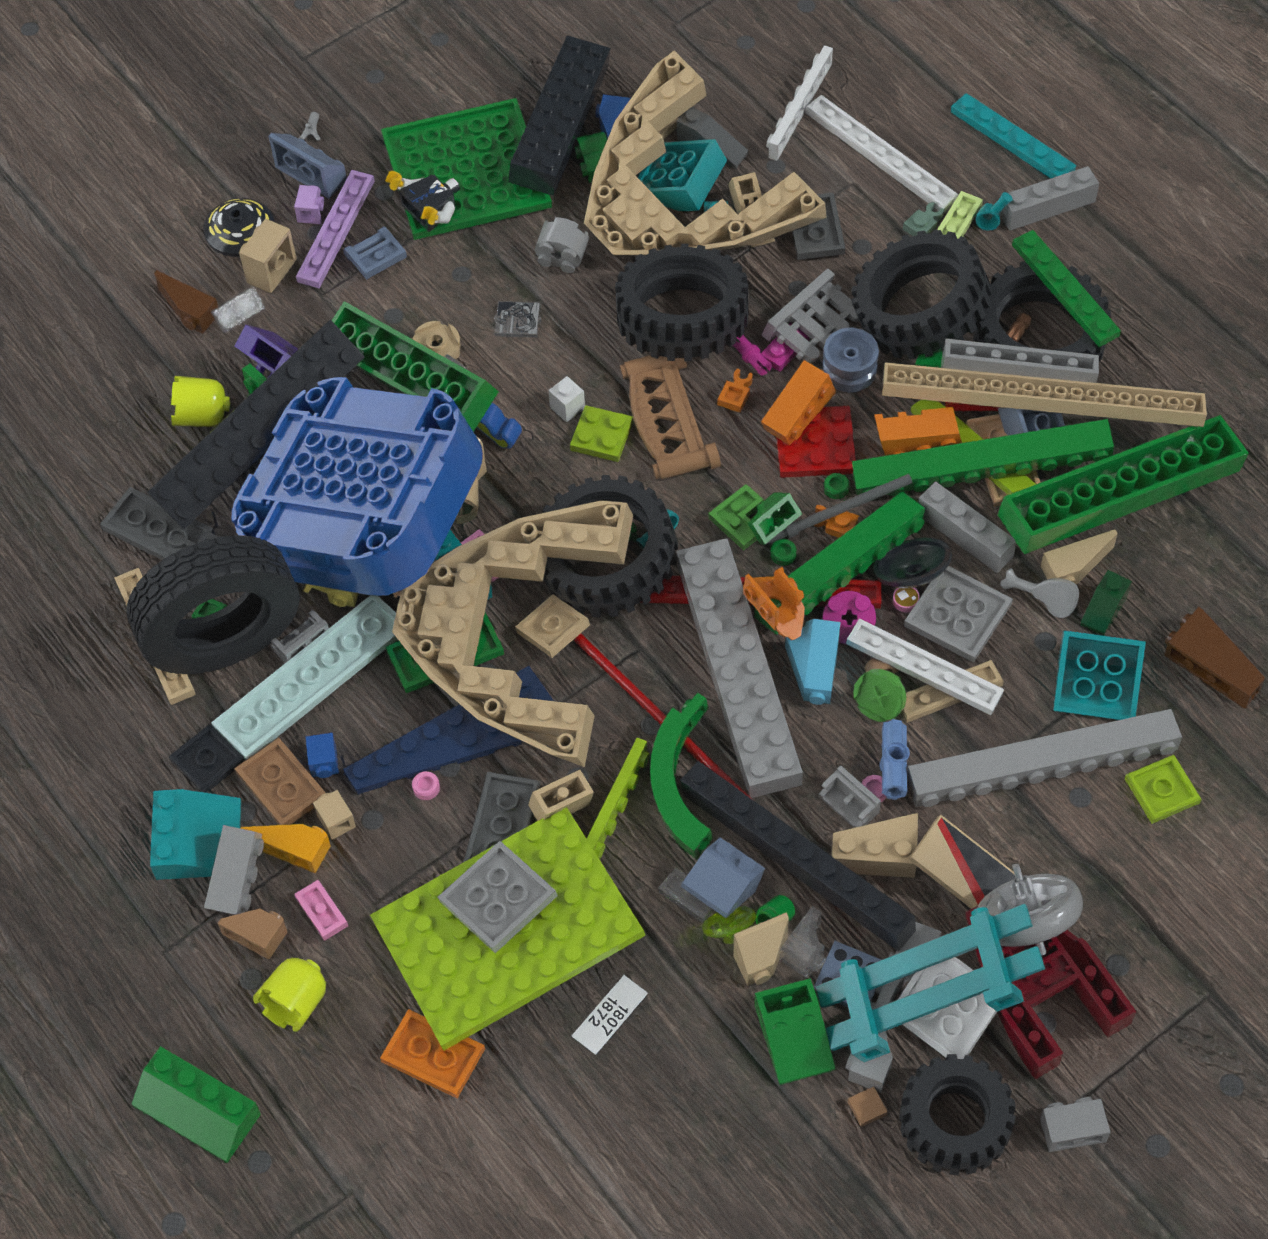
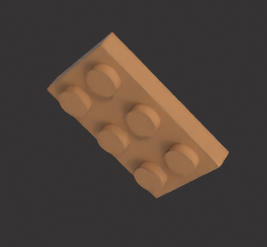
M280 738L235 768L239 778L279 825H291L312 810L314 808L313 802L326 793Z

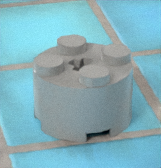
M557 217L554 222L546 220L535 246L538 263L545 267L551 265L560 267L566 273H573L575 268L579 267L589 240L587 231L583 233L577 228L579 224L569 219Z

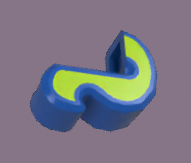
M494 403L490 405L477 426L480 431L504 449L512 448L522 433V428L518 421L514 418L507 419L502 410Z

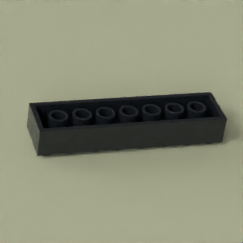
M566 36L510 162L509 183L554 196L577 138L581 133L607 72L611 48L572 36Z

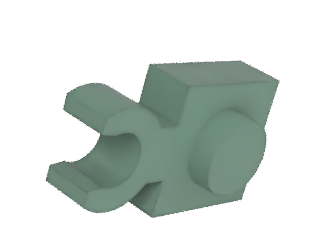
M930 202L926 206L925 212L918 209L903 223V230L912 236H916L918 231L924 230L926 234H930L936 229L937 221L943 218L944 209L933 212L935 203Z

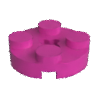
M854 591L841 592L831 597L823 612V620L841 622L839 643L847 645V638L859 618L874 626L876 623V612L870 599ZM847 611H851L852 615L857 616V620H853L852 625H847V621L842 620V616L846 615Z

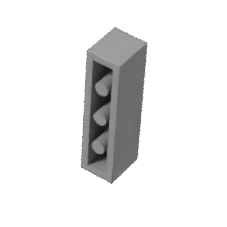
M1089 166L1009 192L1013 200L999 214L1010 231L1096 202L1099 182Z
M937 482L931 485L919 497L918 503L925 508L924 520L996 573L1014 557L1016 542L1013 537Z

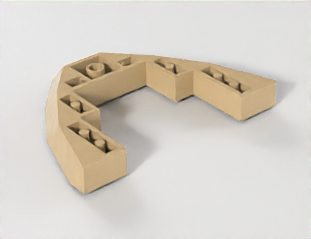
M674 50L654 66L615 120L594 172L584 224L613 255H647L650 249L662 250L665 245L671 244L672 247H681V244H689V247L696 248L698 245H703L706 250L710 251L713 248L724 250L756 245L827 218L825 202L793 172L739 214L722 199L686 227L675 218L636 177V174L666 153L664 140L659 131L707 96L704 80Z
M597 501L519 518L453 549L433 562L426 575L401 590L392 633L427 676L475 718L548 754L585 767L595 716L588 705L519 698L522 681L515 671L475 667L473 665L492 577L543 582L547 557L624 564L633 520V514L628 504Z

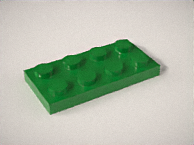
M486 612L484 613L473 666L504 655V649ZM400 641L385 646L406 694L434 683Z

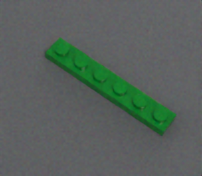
M1034 230L1013 239L1012 247L1098 347L1120 337L1121 330Z

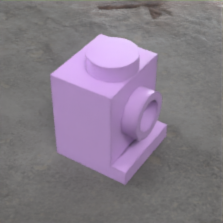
M299 186L294 206L298 223L321 224L320 211H323L324 198L320 197L321 190L318 186Z

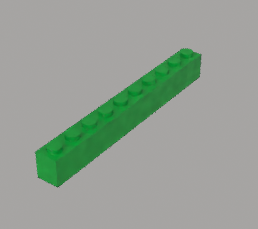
M1108 419L852 461V470L857 495L909 474L913 482L912 484L888 493L890 496H897L899 493L906 491H926L935 482L946 488L953 486L955 483H976L980 479L985 478L1000 479L1005 477L1006 474L1017 473L1018 475H1025L1033 470L1042 469L1050 471L1058 466L1068 465L1074 467L1081 465L1083 462H1097L1113 456L1114 445Z

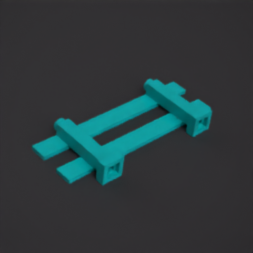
M1022 904L995 916L989 914L988 908L980 907L971 912L970 920L972 925L863 968L859 967L858 961L854 959L842 962L841 969H839L841 977L816 986L821 1008L824 1009L847 1000L851 1019L826 1028L830 1049L835 1051L850 1045L852 1055L862 1062H867L890 1053L888 1042L878 1036L879 1033L982 993L985 1003L997 1012L1024 1002L1021 990L1011 982L1045 970L1040 949L1038 946H1035L1004 959L999 940L1033 927L1027 905ZM974 949H979L983 967L872 1010L868 991Z

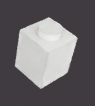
M568 376L548 390L550 408L566 422L575 417L585 407L584 390Z

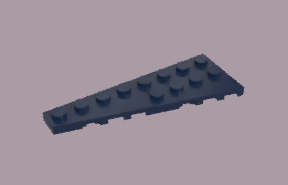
M530 666L516 672L522 681L519 698L554 701ZM459 704L344 768L343 771L358 795L387 786V783L395 780L414 778L415 774L431 769L437 771L441 769V766L455 762L460 764L493 754L495 750L514 745L516 747L522 745L523 741L478 720Z

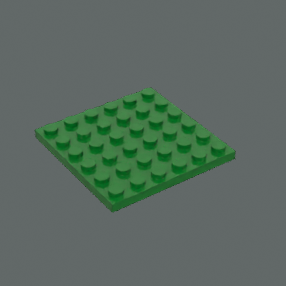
M517 98L381 129L392 170L398 172L402 178L413 180L435 175L443 184L454 178L460 186V190L453 194L455 210L449 223H440L430 232L405 209L414 240L552 208V200L549 194L508 182L510 162L526 128Z

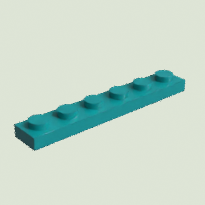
M966 93L951 106L952 114L1049 178L1076 170L1074 163Z

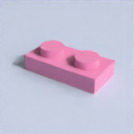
M319 880L294 894L296 900L324 941L348 927L347 921Z

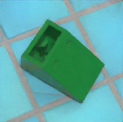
M811 978L755 993V1010L779 1085L835 1070L823 1017Z

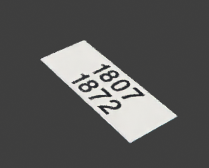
M623 975L573 1033L572 1037L596 1055L648 993Z

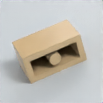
M578 770L532 792L529 807L537 821L542 818L545 820L566 807L572 814L589 806L594 792L581 770Z

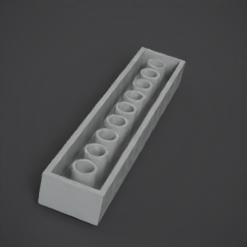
M728 539L678 550L677 567L748 795L751 798L801 786L803 771L747 598L744 595L743 585Z

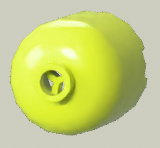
M184 376L174 377L175 382H173L171 405L176 406L175 415H171L173 426L212 427L222 421L225 411L229 412L230 397L225 396V390L217 380Z
M289 958L282 962L253 995V1001L255 1004L260 1002L265 1009L262 1011V1014L274 1024L283 1029L290 1025L293 1027V1031L297 1032L323 998L326 992V982L320 972V967L314 961Z

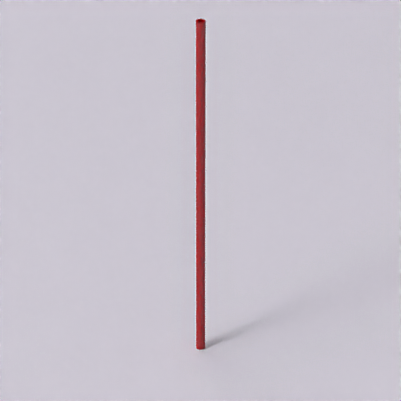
M580 633L574 641L643 709L662 725L666 715ZM689 737L686 738L683 747L697 761L750 797Z

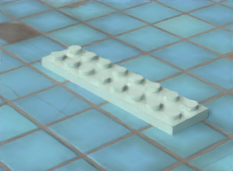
M370 595L211 722L212 726L245 760L249 759L386 649L385 646L397 641V637L392 633L396 612L380 597Z

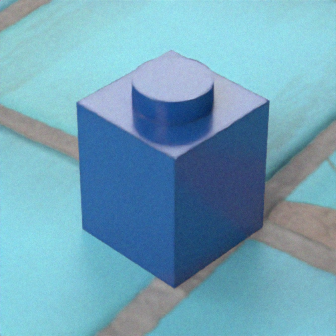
M333 733L306 736L308 766L311 776L328 778L333 774H339L336 743Z

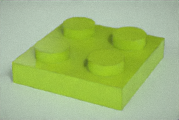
M585 405L570 443V451L619 462L633 424V416Z

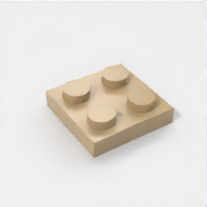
M553 594L516 625L515 628L520 636L553 658L590 626L587 617Z

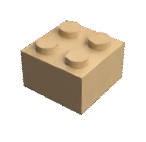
M265 219L260 226L255 228L252 237L247 243L242 245L239 252L246 282L269 293L273 292L297 260L290 229L268 219Z

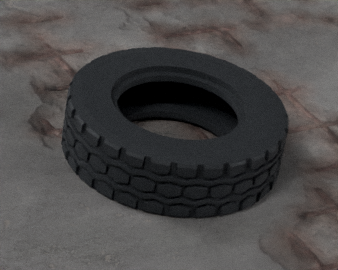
M222 536L189 545L169 555L152 567L132 590L128 599L126 614L138 647L149 664L169 673L198 674L219 670L239 663L270 645L271 640L277 639L292 622L298 610L300 596L290 569L276 546L264 539L253 536ZM245 592L235 602L218 612L199 618L182 619L195 607L210 599L229 593Z

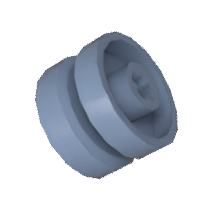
M852 327L833 332L826 339L823 350L822 371L829 374L835 389L850 393L861 391L871 385L877 373L879 355L877 341L868 332Z

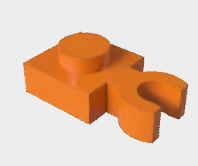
M736 369L733 382L726 381L717 399V405L741 413L750 395V388L748 387L752 384L753 374L749 373L747 378L741 379L740 369Z
M816 505L815 513L827 508L822 505ZM846 511L813 526H826L825 533L840 538L857 525L859 515Z

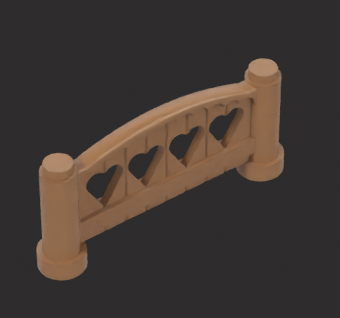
M649 355L626 361L624 364L619 365L623 380H630V405L637 431L644 445L656 460V464H652L655 479L661 478L663 480L710 467V469L721 467L716 444H703L678 370L687 368L684 358H675V361H667V357L660 356L656 359ZM649 379L662 382V384L653 393L647 394L644 392L646 387L642 384V381ZM651 399L669 402L656 414L651 412L652 406L648 404ZM657 419H665L676 423L666 433L662 434L657 431L659 426L655 424V421ZM664 439H672L683 443L673 453L667 454L664 452L665 445L661 442Z

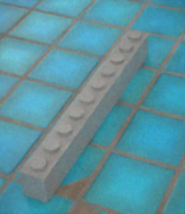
M1172 709L911 765L908 766L907 782L915 807H931L941 801H958L965 796L973 794L986 795L992 790L1001 788L1009 790L1023 783L1036 784L1046 778L1055 776L1057 778H1064L1074 772H1091L1097 767L1106 765L1111 767L1118 766L1124 761L1133 759L1141 761L1151 755L1160 753L1161 755H1168L1178 750L1182 735Z

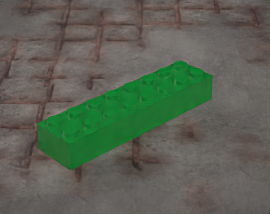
M345 301L332 319V322L365 356L355 366L356 368L401 394L427 397L431 388L445 392L454 400L473 432L499 393L496 388L483 378Z

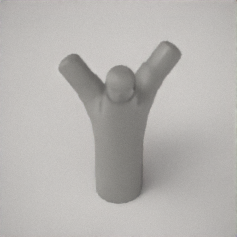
M311 112L308 123L305 124V130L298 139L304 140L311 134L316 141L321 140L316 129L319 119L317 112Z

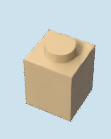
M338 790L332 793H325L317 801L313 802L316 815L331 840L356 827L353 815Z

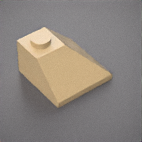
M787 913L734 934L733 957L747 986L754 983L757 985L765 983L774 975L787 942L789 922Z

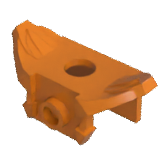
M783 567L777 569L772 577L752 578L749 574L745 575L744 595L758 610L762 618L781 636L788 637L791 641L800 637L805 609L801 600L804 598L802 590L798 589L794 579L788 578L784 573ZM770 599L779 600L781 606L777 608Z

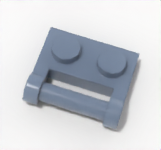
M385 226L380 228L378 233L353 247L349 245L343 249L346 258L355 265L366 280L407 257L406 250Z

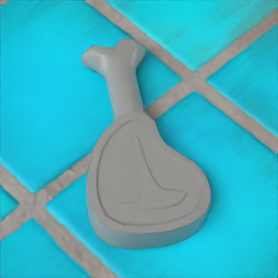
M1012 568L1006 571V578L1000 583L1004 590L1017 588L1032 593L1035 598L1043 601L1048 611L1057 618L1069 616L1076 608L1079 598V589L1070 580L1051 578L1034 584L1018 578Z

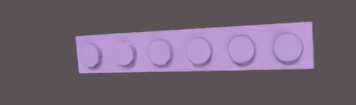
M351 170L296 275L298 283L320 288L375 182L373 175Z

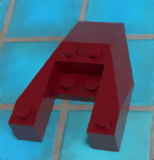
M978 906L965 912L968 926L972 925L970 920L971 912L977 909ZM1069 930L1043 941L1046 954L1041 956L1045 970L1011 982L1021 990L1024 1002L997 1012L1015 1050L1034 1079L1058 1067L1064 1053L1032 1007L1071 986L1107 1038L1131 1025L1136 1014L1135 1008L1089 944L1082 937H1076ZM1037 945L1001 946L1005 959ZM977 948L975 949L981 968L983 967V963L981 960L979 949Z

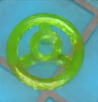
M739 906L727 918L717 912L703 923L702 931L708 937L723 938L724 943L732 944L734 943V934L746 930L755 922L756 912L754 909L746 906ZM715 923L720 925L719 929H711V927Z

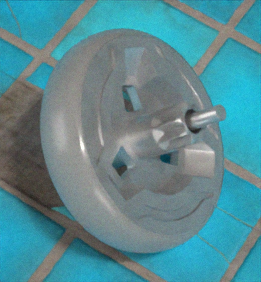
M1014 864L1012 868L1015 878L989 892L980 901L977 908L986 907L989 910V914L995 916L1026 904L1033 927L1000 939V945L1018 947L1036 944L1040 949L1041 955H1044L1046 950L1043 941L1065 932L1079 919L1083 910L1082 894L1075 882L1065 876L1058 874L1022 876L1019 864Z

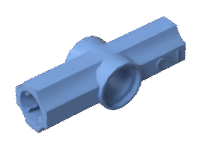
M895 719L883 723L882 758L879 763L880 770L882 771V794L887 799L893 800L905 797L907 794V760L910 755L907 747V726L901 720Z

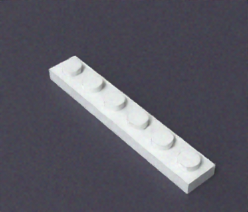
M824 45L820 54L817 53L815 55L811 70L807 69L803 84L797 86L793 101L788 102L784 117L779 118L775 133L770 134L767 140L766 147L769 148L770 159L777 161L805 113V107L810 104L832 65L833 48Z
M860 618L847 638V645L885 662L989 715H992L1003 695L1004 689Z

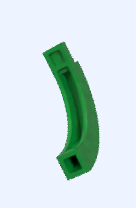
M698 692L693 699L690 698L684 703L681 710L682 713L672 707L665 717L653 745L650 765L651 785L660 816L674 840L696 860L713 840L711 829L697 820L682 801L677 788L676 772L678 758L686 738L709 709L706 698Z

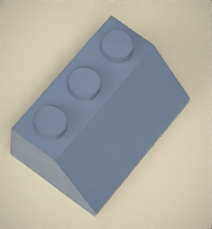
M271 133L269 135L273 159L277 169L306 186H318L321 190L320 194L328 199L345 184L347 180L345 167L339 160L330 158L322 150L311 147L303 139H298L291 134Z

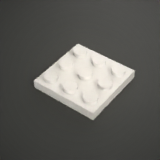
M956 957L916 972L899 999L974 970ZM982 993L902 1025L944 1057H947V1054H956L957 1059H964L965 1055H969L997 1011L985 1003Z

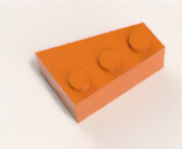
M804 360L762 419L761 423L764 429L789 445L794 440H797L805 427L836 394L829 374Z
M953 407L921 410V415L907 416L906 412H898V417L883 418L882 414H875L885 456L962 443Z

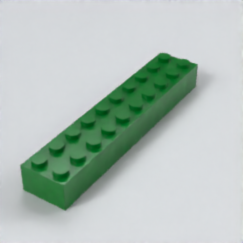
M1219 415L1206 420L1204 427L1190 426L1004 496L997 515L1022 552L1027 554L1239 472L1249 452L1223 417Z

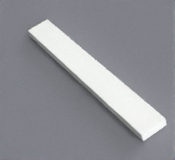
M820 95L805 107L807 115L927 203L934 202V208L938 211L943 208L945 213L958 197L956 192L824 96Z

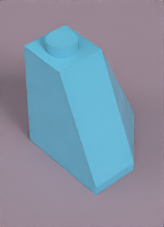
M812 619L806 621L805 626L802 627L800 637L792 641L785 637V649L803 701H809L816 705L830 704L841 622Z

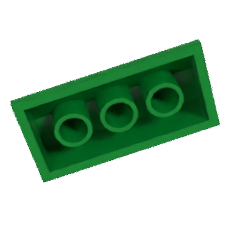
M161 1046L143 1069L132 1101V1106L226 1163L231 1159L261 1115L256 1102Z

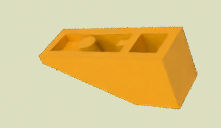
M304 824L240 828L262 834L261 839L264 840L262 852L312 873L317 872L331 847L327 833L317 826H312L311 828Z

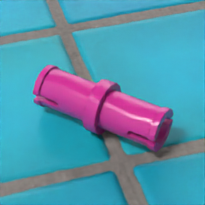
M744 334L741 338L736 337L740 343L736 341L733 347L742 355L744 362L750 363L759 375H766L768 372L762 365L770 371L772 364L760 353L759 347L752 345Z

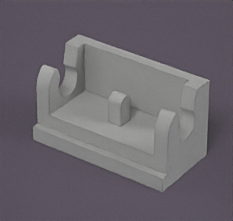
M311 610L308 612V620L282 640L278 641L276 638L271 640V649L284 663L288 662L329 629L327 622L315 611Z
M842 766L838 767L822 784L824 789L819 793V797L853 828L867 825L879 814L881 800Z

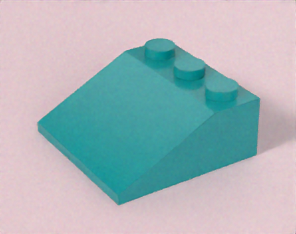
M715 139L664 142L666 153L644 168L638 179L665 207L677 211H699L727 162L725 155Z
M1063 631L1053 711L1117 720L1136 717L1146 641Z
M184 789L153 791L150 867L156 880L211 877L223 825L241 828V798Z

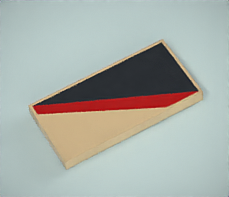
M942 815L935 819L908 859L971 909L978 906L980 901L993 889L1015 878L1014 871Z

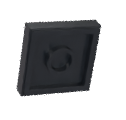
M211 723L169 756L170 762L200 792L208 793L234 772L237 766L246 761Z

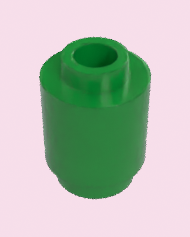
M776 895L758 909L755 917L756 924L758 925L784 913H787L790 921L795 916V907L788 897Z

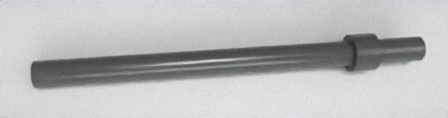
M906 474L799 521H793L771 539L769 544L788 536L789 538L797 536L799 531L912 484V479L909 474Z

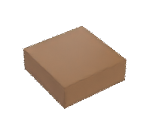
M871 1087L848 1098L847 1102L860 1127L876 1121L888 1113L875 1087Z

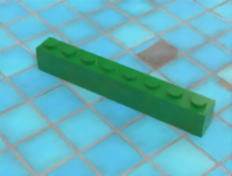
M901 492L788 575V578L794 579L798 589L803 591L804 598L801 601L805 607L804 615H808L820 602L828 600L832 593L840 587H845L856 575L864 573L872 563L882 559L892 548L901 545L913 532H918L924 525L925 508L904 492ZM770 599L777 608L781 606L779 600ZM754 607V618L778 635L779 633L773 630Z

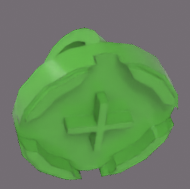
M871 669L862 674L854 684L853 691L854 700L856 699L859 704L857 706L859 710L869 719L878 722H885L886 720L896 718L904 709L907 698L905 688L900 681L901 677L883 669Z

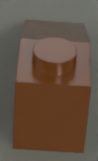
M158 270L155 271L154 276L158 289L184 326L203 334L220 314L216 298Z

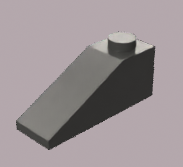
M693 107L684 112L677 120L678 141L715 139L727 159L725 164L735 169L748 155V150L713 118Z

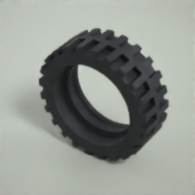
M924 230L918 231L916 236L910 237L907 234L901 236V241L887 243V248L882 252L877 250L873 254L874 259L863 264V273H857L854 279L857 286H852L851 290L854 297L851 299L852 306L864 331L873 336L882 353L888 354L891 351L896 358H901L903 354L907 355L909 359H917L919 354H924L925 357L933 356V351L941 349L943 352L946 339L964 340L963 335L967 332L973 333L977 328L975 323L983 321L986 316L983 309L989 308L991 303L988 297L992 295L990 282L974 246L969 244L963 236L957 239L956 234L950 231L943 235L941 230H933L932 234H926ZM936 273L958 276V280L950 293L939 303L924 311L910 315H892L884 312L893 295L907 283L917 278Z
M672 244L665 245L662 250L650 249L649 254L645 256L639 254L635 257V262H628L624 266L625 272L620 271L618 275V282L615 283L619 332L622 337L626 336V342L630 346L636 344L637 351L643 354L646 351L650 352L653 358L658 359L660 356L667 357V361H675V358H684V362L692 361L693 357L699 356L701 359L709 358L710 353L715 352L719 354L724 351V346H733L736 343V337L741 338L744 334V327L746 328L748 325L747 275L745 272H742V266L738 262L733 264L731 256L728 254L725 256L720 255V250L714 248L711 251L706 250L703 245H698L697 248L689 247V244H681V247H672ZM681 289L705 292L720 300L718 304L710 309L689 315L665 314L655 311L644 304L658 294Z
M1025 261L1020 262V266L1017 268L1009 265L1005 267L1003 275L997 272L992 276L991 284L989 283L992 295L988 296L991 303L989 308L983 309L986 314L983 321L975 323L977 328L973 332V342L1027 347L1016 342L1005 333L999 324L1000 315L1017 304L1032 301L1052 303L1065 310L1066 308ZM1070 266L1068 269L1070 273L1111 318V310H1107L1109 301L1106 296L1101 297L1102 288L1098 284L1093 286L1089 275L1085 273L1081 276L1077 273L1078 268ZM1083 329V335L1078 341L1067 347L1054 350L1099 355V362H1101L1106 344L1098 347Z
M601 475V480L593 481L592 477L584 479L585 484L576 487L575 483L568 486L569 492L562 495L559 492L553 497L555 503L552 506L546 505L542 512L546 513L597 501L627 503L633 514V519L640 521L646 527L648 532L647 543L641 554L630 565L613 574L598 577L576 574L568 570L562 558L547 557L543 579L552 595L554 594L569 606L573 605V608L582 615H584L585 611H590L592 617L600 618L601 613L608 612L610 617L618 616V611L627 609L628 613L635 611L634 605L640 602L646 605L651 601L650 595L654 591L659 594L664 589L663 580H670L673 575L670 565H677L675 550H678V542L665 504L661 498H657L652 488L648 487L645 490L643 483L636 479L633 483H629L627 476L619 475L617 480H611L610 475Z

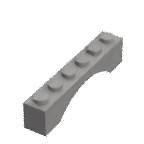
M916 922V932L899 951H896V953L890 952L889 957L937 939L941 936V931ZM915 973L876 988L875 993H878L879 997L876 1003L871 1001L872 1010L892 1003L896 994ZM886 1031L878 1034V1036L888 1042ZM891 1050L890 1053L867 1062H862L850 1053L845 1069L849 1070L848 1081L866 1088L875 1087L876 1091L881 1093L892 1065L893 1056Z

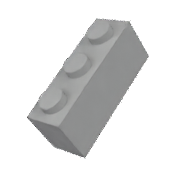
M223 825L204 908L235 915L248 911L251 903L250 886L251 883L255 882L258 872L255 864L257 856L261 855L264 847L261 833Z

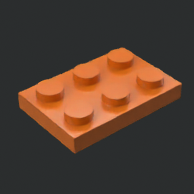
M408 1009L380 1059L382 1063L458 1099L482 1056L485 1046L467 1037L450 1048L443 1050L426 1017Z

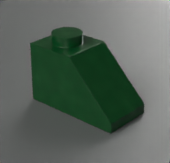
M1107 570L1093 594L1080 625L1104 636L1126 601L1132 581Z

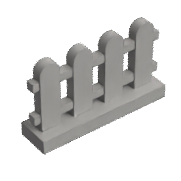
M827 268L767 322L762 336L768 341L777 336V342L780 344L786 343L797 353L796 357L799 360L805 359L807 362L813 363L817 361L820 355L819 350L816 348L817 345L824 348L826 339L831 335L832 331L836 332L843 328H849V323L845 319L848 318L853 322H859V319L852 306L851 299L841 292L842 287L838 284L834 286L831 283L835 274ZM829 302L836 309H838L841 312V314H837L826 304ZM814 315V316L817 317L821 322H823L827 327L824 329L820 324H818V323H817L814 319H812L811 317ZM800 329L812 340L809 342L797 330Z

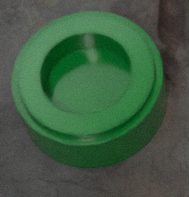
M840 473L828 475L824 480L825 494L832 499L844 498L849 492L850 484L848 478Z
M780 539L772 544L770 556L775 564L787 566L795 561L797 549L792 541Z

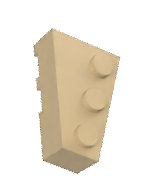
M918 813L833 833L831 856L856 874L915 878L916 865L908 859L917 847Z

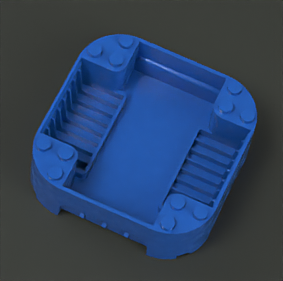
M335 377L317 382L319 387H314L308 392L303 390L285 408L272 431L274 439L254 475H248L234 501L231 516L232 522L238 535L261 538L276 546L282 553L295 582L366 595L387 596L407 588L428 572L478 475L483 459L482 447L454 400L443 391L431 388L428 396L424 397L354 388L346 377Z

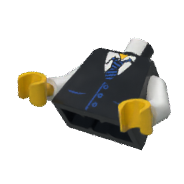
M390 171L385 181L390 183V189H400L401 205L428 232L432 231L440 223H449L455 210L453 194L460 190V186L454 178L443 184L435 175L409 180L402 178L398 172Z

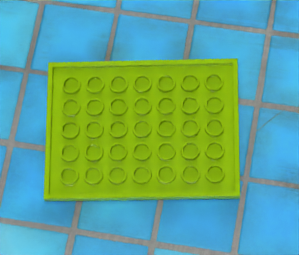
M567 807L545 820L543 818L501 841L555 889L558 896L496 953L471 932L438 899L441 893L492 847L370 915L443 1050L450 1048L646 936Z

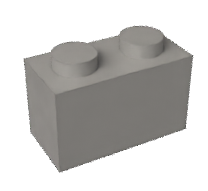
M1084 1097L1076 1100L1073 1104L1052 1103L1043 1109L1040 1117L1049 1152L1107 1142L1110 1135L1101 1099L1092 1100L1091 1097Z

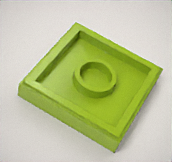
M1175 755L1147 765L1125 776V781L1151 824L1198 805L1202 800Z

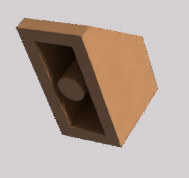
M260 908L222 918L218 922L222 935L267 959L271 958L287 934L282 916L274 911L268 913Z

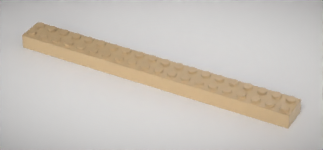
M885 363L882 396L1204 427L1207 416L1204 393Z

